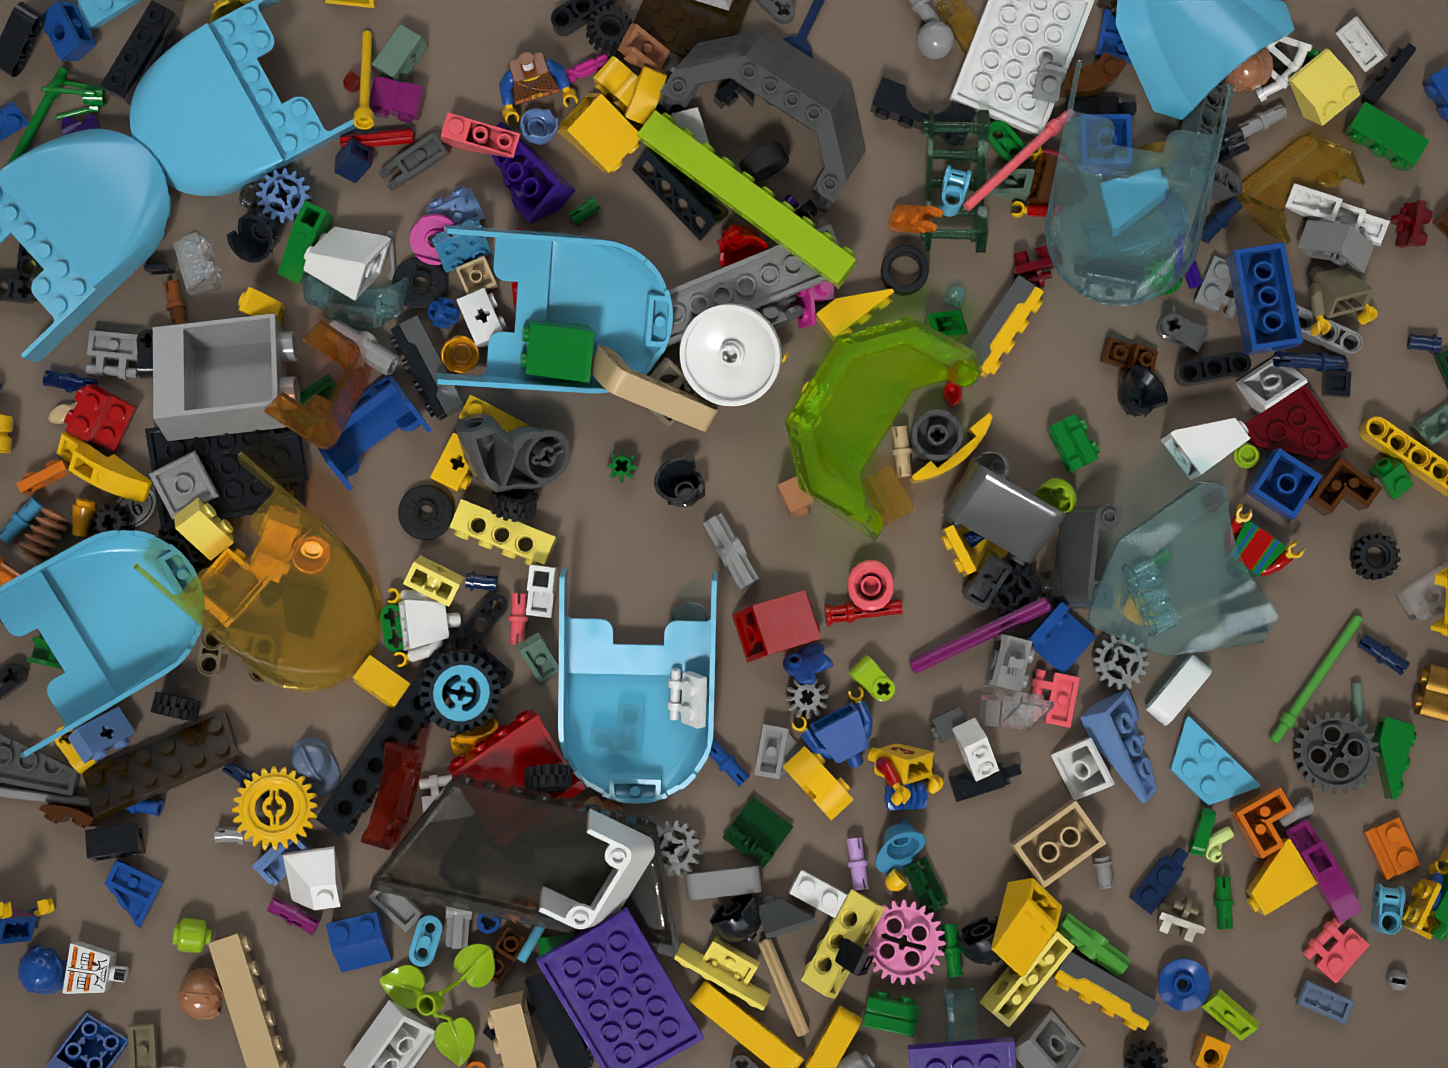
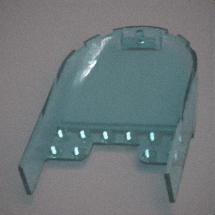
M1077 59L1046 214L1045 238L1047 249L1059 275L1079 294L1107 305L1127 306L1140 304L1141 302L1159 297L1174 287L1194 262L1201 242L1234 86L1230 84L1225 85L1214 134L1209 135L1175 130L1167 136L1163 153L1112 145L1115 126L1109 118L1079 113L1073 110L1082 60Z

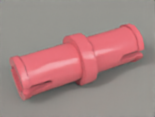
M511 593V616H508V621H511L509 644H516L517 634H519V643L525 640L526 622L529 620V616H526L527 593H520V604H518V593Z

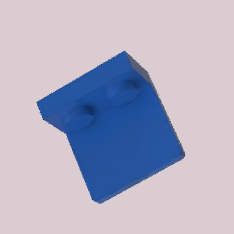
M1063 602L1056 604L1025 639L1033 641L1031 647L1035 648V652L1060 674H1064L1095 639V635L1067 612L1070 608Z

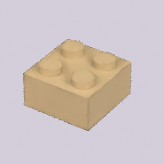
M485 256L455 268L467 295L482 288H485L486 292L498 287Z

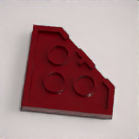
M1306 384L1244 423L1249 431V440L1257 448L1267 450L1280 448L1291 455L1327 461L1348 447Z

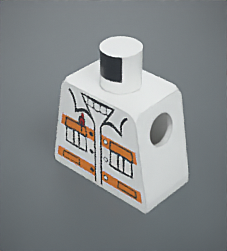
M81 941L71 943L62 993L107 992L111 990L113 981L123 983L127 981L129 968L116 966L117 953Z

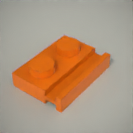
M1399 817L1363 831L1385 880L1421 865Z

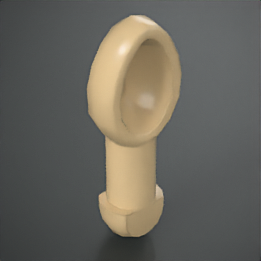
M78 402L71 405L61 404L56 406L49 413L48 420L54 424H64L65 416L70 409H75Z

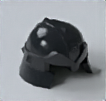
M257 210L250 211L238 219V233L233 230L227 234L228 244L232 251L239 258L250 263L261 262L266 259L269 253H273V248L276 247L278 239V229L274 221Z
M1136 364L1132 366L1128 374L1122 377L1117 390L1119 404L1127 415L1135 417L1144 414L1145 418L1153 409L1162 407L1168 402L1167 392L1162 382L1151 370L1142 365Z
M675 457L659 467L654 477V487L656 492L668 502V505L689 507L705 496L704 478L699 472L694 470L696 468L694 459Z

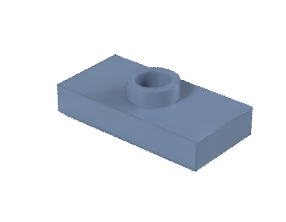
M1304 979L1295 1001L1296 1004L1344 1025L1355 1002Z

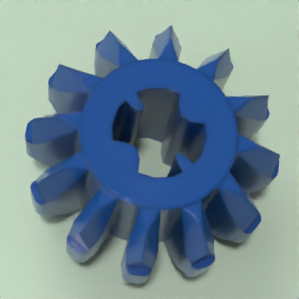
M923 783L900 784L908 788L911 795L906 804L901 802L899 806H896L891 801V797L895 792L894 788H890L889 785L885 787L884 801L886 802V808L890 811L917 810L927 807L928 792L926 785Z

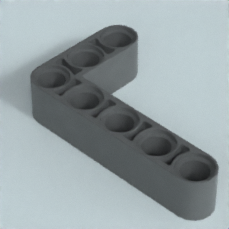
M1225 79L1183 119L1173 162L1174 172L1180 179L1216 202L1241 194L1243 190L1240 177L1210 157L1226 83Z

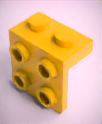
M961 524L959 528L951 525L941 531L943 535L940 537L945 549L947 551L950 550L955 559L952 562L957 572H962L964 577L976 571L978 564L988 549L995 552L999 558H1003L1008 554V551Z
M1421 879L1420 882L1413 886L1411 891L1413 897L1409 905L1403 908V927L1431 940L1432 935L1429 932L1438 921L1429 913L1442 884Z

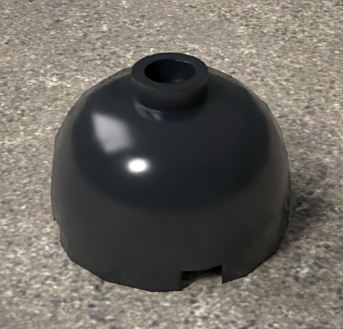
M751 893L732 898L731 901L735 904H732L725 910L722 905L712 915L710 923L722 939L731 943L742 941L747 943L757 936L756 932L762 923L759 916L760 907L758 901Z
M994 916L996 920L989 921L987 917L972 921L961 929L963 933L961 936L957 934L956 938L960 949L970 961L977 964L994 965L1001 960L991 949L999 916Z

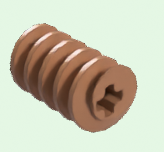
M41 508V511L45 514L44 518L38 516L35 518L40 525H30L34 534H24L25 538L29 541L28 544L22 542L18 544L23 549L22 553L40 564L45 562L41 556L50 557L51 555L47 547L56 548V544L52 539L61 540L62 536L58 530L67 531L68 528L63 522L72 523L65 516L47 508Z

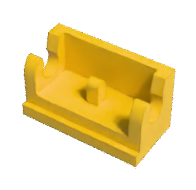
M371 655L368 656L353 676L354 683L392 710L411 685Z

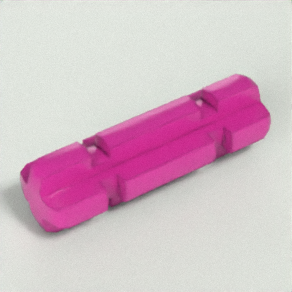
M601 53L596 56V59L590 58L574 65L575 68L573 69L571 67L565 69L570 83H573L578 77L582 79L598 72V69L602 68L609 59L606 54Z

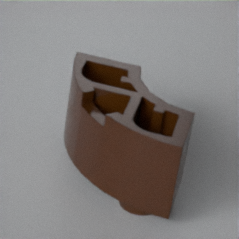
M1104 52L1100 59L1092 65L1083 67L1071 65L1061 86L1059 97L1064 99L1067 97H1092L1105 92L1115 83L1127 61Z

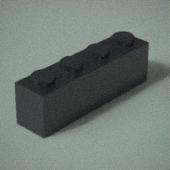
M541 971L527 977L524 980L558 1067H592L594 1063L592 1060L594 1059L593 1054L543 972Z

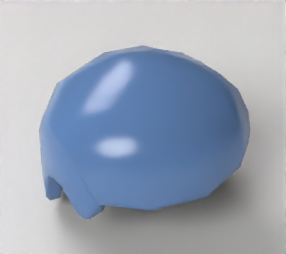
M530 109L520 119V132L530 143L536 145L547 144L556 136L559 120L552 115L549 109Z

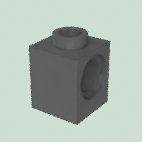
M956 707L930 719L932 725L928 727L934 740L939 739L940 743H944L955 738L952 728L967 720L961 708Z

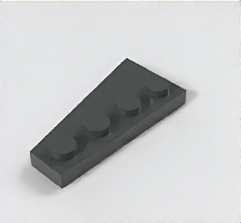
M0 733L1 783L75 796L80 773L72 766L38 750L22 758L20 753L30 747Z

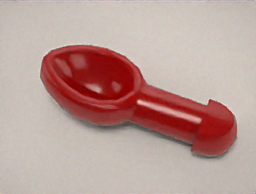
M954 358L947 362L948 383L943 391L946 404L952 408L959 404L962 397V388L958 383V368H960V364Z

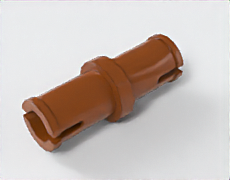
M169 280L164 282L163 285L167 298L165 306L166 311L170 314L171 324H186L184 309L187 307L186 302L182 299L180 281Z

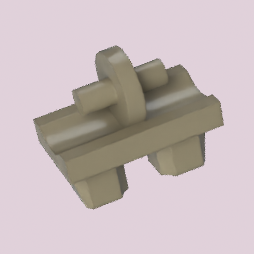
M1188 896L1184 898L1183 902L1174 900L1172 906L1161 902L1157 907L1159 915L1157 929L1166 934L1171 933L1175 924L1182 927L1179 934L1183 940L1194 942L1199 933L1204 934L1206 926L1204 925V917L1198 915L1199 908L1192 906L1193 900Z

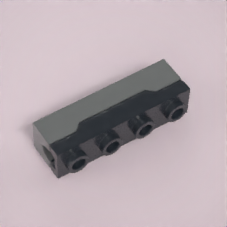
M151 0L101 83V86L110 95L131 105L140 79L152 66L155 59L159 58L165 38L171 39L181 22L173 11Z
M418 315L399 324V326L391 328L390 330L394 336L390 340L396 351L401 350L405 356L401 361L407 372H413L417 380L413 384L419 395L424 394L428 400V403L424 405L431 418L436 416L441 421L463 410L465 403L456 386L436 383L435 373H448L442 363L441 357Z

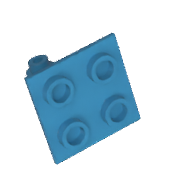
M471 219L461 224V226L482 227L478 219L475 221ZM443 231L435 234L436 237L431 238L446 273L456 270V267L479 257H486L492 254L485 236L451 234L452 237H450L449 234Z

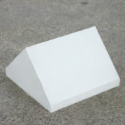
M1273 358L1236 382L1237 387L1257 415L1308 383L1307 379L1293 367H1275L1273 365Z
M1085 737L1051 755L1073 800L1086 797L1115 784L1091 737Z

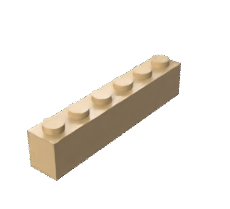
M242 931L208 943L246 1067L290 1068L288 1061L283 1059L281 1050H283L281 1037L275 1034L273 1027L276 1024L274 1014L271 1010L268 1011L265 1002L268 1000L266 989L263 985L260 986L259 966L255 960H252L250 954L252 950L250 938L245 936Z

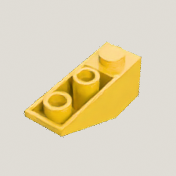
M887 289L836 298L816 313V321L833 342L838 338L842 341L853 332L851 329L857 323L863 325L873 317L871 313L877 308L883 310L892 302L891 297L894 294V290Z

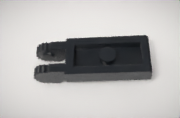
M1408 43L1403 49L1397 48L1389 59L1393 63L1388 69L1383 67L1375 78L1378 83H1373L1366 89L1361 97L1362 103L1366 101L1373 106L1380 99L1417 50L1415 46Z

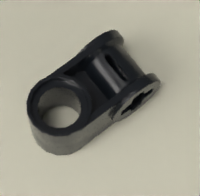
M151 329L142 330L136 340L138 353L137 370L141 379L153 378V343H151V346L147 345V341L151 340V337L153 338V330Z

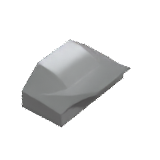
M763 724L754 775L780 779L786 773L782 766L797 753L798 742L789 734L788 728Z

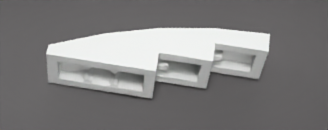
M1294 183L1285 208L1313 221H1318L1322 218L1333 223H1340L1341 221L1351 222L1360 233L1367 236L1366 239L1373 245L1381 246L1390 221L1366 214L1365 209L1343 203L1341 198Z

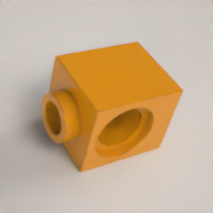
M1201 1032L1190 1061L1197 1065L1196 1068H1222L1231 1045ZM1213 1049L1215 1053L1213 1060L1205 1062V1052Z

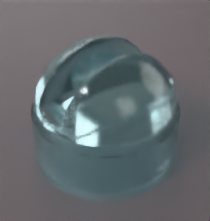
M954 286L948 290L944 299L948 304L961 308L966 300V292L962 287Z

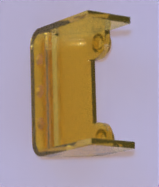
M1305 133L1295 138L1242 180L1243 190L1241 194L1237 195V199L1264 232L1288 244L1291 239L1285 227L1287 220L1282 212L1287 209L1285 206L1294 183L1312 189L1317 184L1329 188L1336 187L1345 178L1361 186L1366 182L1353 151L1314 133Z

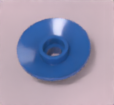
M1176 959L1169 962L1162 969L1158 978V990L1163 1001L1171 1008L1179 1011H1191L1201 1006L1207 999L1210 991V980L1207 972L1199 963L1190 959ZM1180 979H1185L1186 981L1184 988L1178 987Z

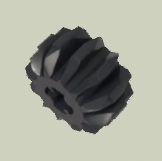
M114 502L112 506L109 503H104L103 510H95L98 517L90 519L92 523L97 525L91 531L99 534L112 530L135 529V525L130 524V521L135 517L132 514H128L129 508L127 506L121 507L118 502ZM113 519H115L116 523L113 524V528H110V524H112Z
M1142 1039L1139 1042L1140 1048L1132 1043L1130 1047L1134 1052L1132 1054L1130 1052L1124 1053L1130 1059L1123 1062L1125 1068H1164L1161 1064L1168 1062V1058L1162 1056L1164 1049L1162 1047L1156 1048L1154 1041H1150L1147 1046L1146 1041ZM1141 1060H1150V1065L1143 1066Z

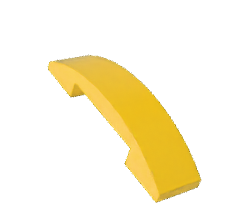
M988 413L967 431L973 439L939 468L930 461L909 480L912 483L928 481L958 466L981 442L993 416Z

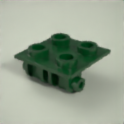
M752 796L722 838L764 868L793 829V826Z

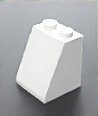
M334 226L327 234L323 233L314 247L310 246L304 254L306 262L303 270L349 298L356 300L381 274L391 238Z
M1236 418L1174 430L1160 441L1187 477L1192 480L1202 475L1248 441L1250 437L1248 436L1249 431L1242 421H1237Z

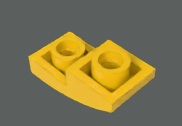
M643 66L635 83L633 96L624 113L625 118L643 125L647 122L658 104L660 91L666 82V74Z

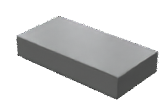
M388 878L368 897L405 932H408L425 913Z

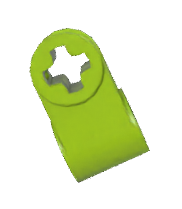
M867 654L848 671L850 676L878 701H887L895 693V685L892 680ZM887 684L889 686L887 689L889 695L883 693L880 696L877 693L879 690L877 685L883 686Z

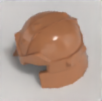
M1263 48L1225 78L1230 90L1251 92L1257 86L1267 83L1273 71L1272 56L1267 48Z
M207 967L197 968L188 973L182 980L179 991L176 993L181 1012H185L197 1020L212 1019L220 1015L218 1009L224 1000V994L217 971Z

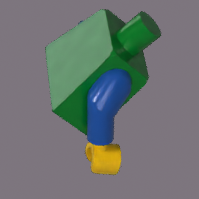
M1436 861L1428 869L1431 875L1430 880L1442 884V887L1429 913L1438 921L1429 934L1442 943L1448 936V876L1444 877L1448 873V866L1445 865L1440 870L1438 868L1439 861Z

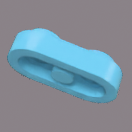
M426 915L417 923L409 950V958L416 966H427L436 956L444 928L442 920L436 915ZM428 923L435 925L434 932H429L426 929ZM420 948L427 950L428 954L426 957L419 955Z

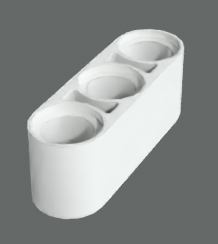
M1193 653L1190 654L1148 703L1145 710L1164 726H1167L1206 681L1213 670Z

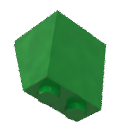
M527 320V326L522 328V342H526L525 352L520 353V367H524V372L529 375L590 382L594 341L593 329L588 324Z

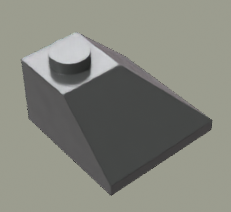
M775 894L760 898L759 916L766 939L816 924V919L811 912L782 897L776 898Z

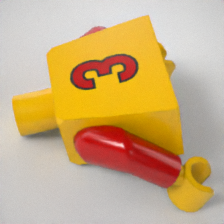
M896 743L882 748L873 747L869 751L868 760L875 763V774L884 777L890 788L895 790L891 801L896 806H899L901 802L906 804L911 795L910 790L900 784L907 785L928 778L929 781L926 783V789L931 794L938 792L944 784L943 778L932 772L934 770L932 768L933 751Z

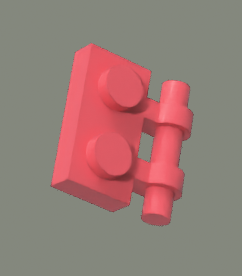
M1036 669L1035 678L1031 680V686L1033 687L1031 699L1027 701L1026 709H1029L1027 719L1037 721L1038 712H1045L1044 723L1071 728L1080 677L1054 672L1052 682L1044 681L1046 671ZM1043 689L1050 690L1047 705L1040 703Z
M1335 917L1322 926L1323 930L1321 933L1307 943L1308 947L1302 953L1309 960L1317 953L1320 958L1314 965L1333 983H1337L1370 946L1351 927H1347L1341 933L1338 928L1344 922L1339 924ZM1332 936L1335 939V941L1327 950H1325L1323 945Z

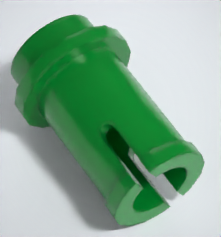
M587 197V201L571 212H568L577 226L596 213L598 215V211L602 209L594 197L590 199Z

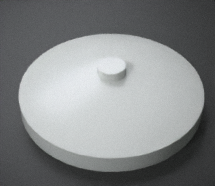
M727 303L716 305L703 311L688 325L681 340L680 363L686 380L700 396L718 405L740 406L755 401L773 385L781 368L782 349L774 327L761 313L745 305Z

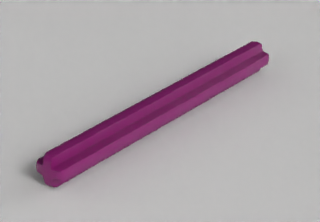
M1043 597L910 660L909 665L914 674H917L1049 612L1051 606L1047 598Z

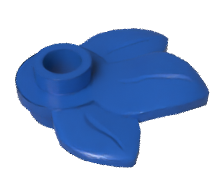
M813 643L802 647L798 652L787 655L783 660V668L789 675L794 676L797 682L812 685L816 681L815 673L833 667V662L823 653L825 649L823 644Z

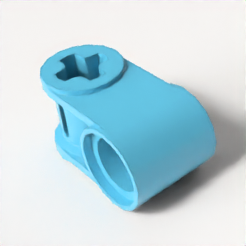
M947 164L938 208L943 211V215L952 217L959 213L970 182L971 170L965 172L953 169L951 165ZM946 199H954L957 204H949Z
M1380 883L1375 884L1372 897L1371 925L1376 932L1391 935L1398 933L1401 929L1406 895L1404 887L1390 888L1383 887ZM1385 916H1388L1391 920V924L1387 929L1382 925V920Z

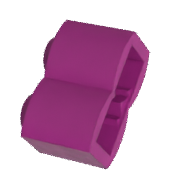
M374 77L369 108L378 117L388 118V115L398 116V120L406 123H412V120L419 121L426 91L422 86Z

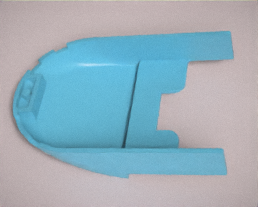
M253 0L210 24L206 23L167 50L140 79L130 107L132 138L145 146L158 160L167 178V185L196 196L231 194L259 181L266 174H272L273 170H279L357 128L352 119L331 131H327L324 129L311 103L304 97H294L284 103H281L257 58L270 52L275 43L274 36L260 11L281 0Z
M88 129L66 134L35 147L0 170V244L13 234L43 267L44 270L32 282L31 289L36 299L54 318L53 324L21 354L25 360L42 361L154 253L165 235L164 229L171 211V196L168 193L167 178L154 155L141 143L125 134L107 129Z
M444 225L446 234L495 237L494 273L500 280L518 282L515 330L514 332H496L489 338L486 373L484 375L435 373L437 384L576 393L609 392L592 373L590 375V382L526 374L524 367H520V353L525 352L526 342H522V328L527 326V320L588 324L594 331L592 356L598 345L606 346L615 351L631 369L644 375L653 368L661 354L664 353L669 342L673 324L670 293L656 267L633 248L610 240L564 233Z
M136 530L102 532L79 542L0 586V620L11 635L21 637L38 628L65 672L53 679L47 687V695L62 718L64 727L20 753L21 757L24 758L164 676L176 668L189 655L200 636L203 626L204 594L195 569L188 559L173 545L155 537V535Z
M562 568L559 576L558 732L564 758L567 759L577 778L588 788L591 787L603 794V797L633 804L665 799L668 795L685 788L697 776V773L707 761L713 742L717 571H712L711 618L707 621L675 620L668 623L664 632V645L616 644L613 643V627L606 619L569 617L567 614L568 568ZM671 669H681V678L684 672L689 671L707 677L705 727L697 729L681 723V712L679 720L669 719L670 710L667 709V702L670 700L671 688L668 687V679L671 678Z

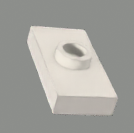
M1358 16L1335 33L1364 72L1369 71L1387 56Z

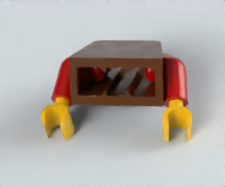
M1040 147L1037 149V153H1033L1028 158L1030 161H1036L1030 193L1025 201L1029 205L1024 206L1020 201L1012 203V206L1022 208L1020 213H1011L1014 218H1021L1024 214H1028L1030 217H1049L1062 213L1064 209L1071 208L1074 202L1083 204L1086 201L1088 191L1079 187L1081 173L1075 169V166L1065 153L1048 148L1042 150Z

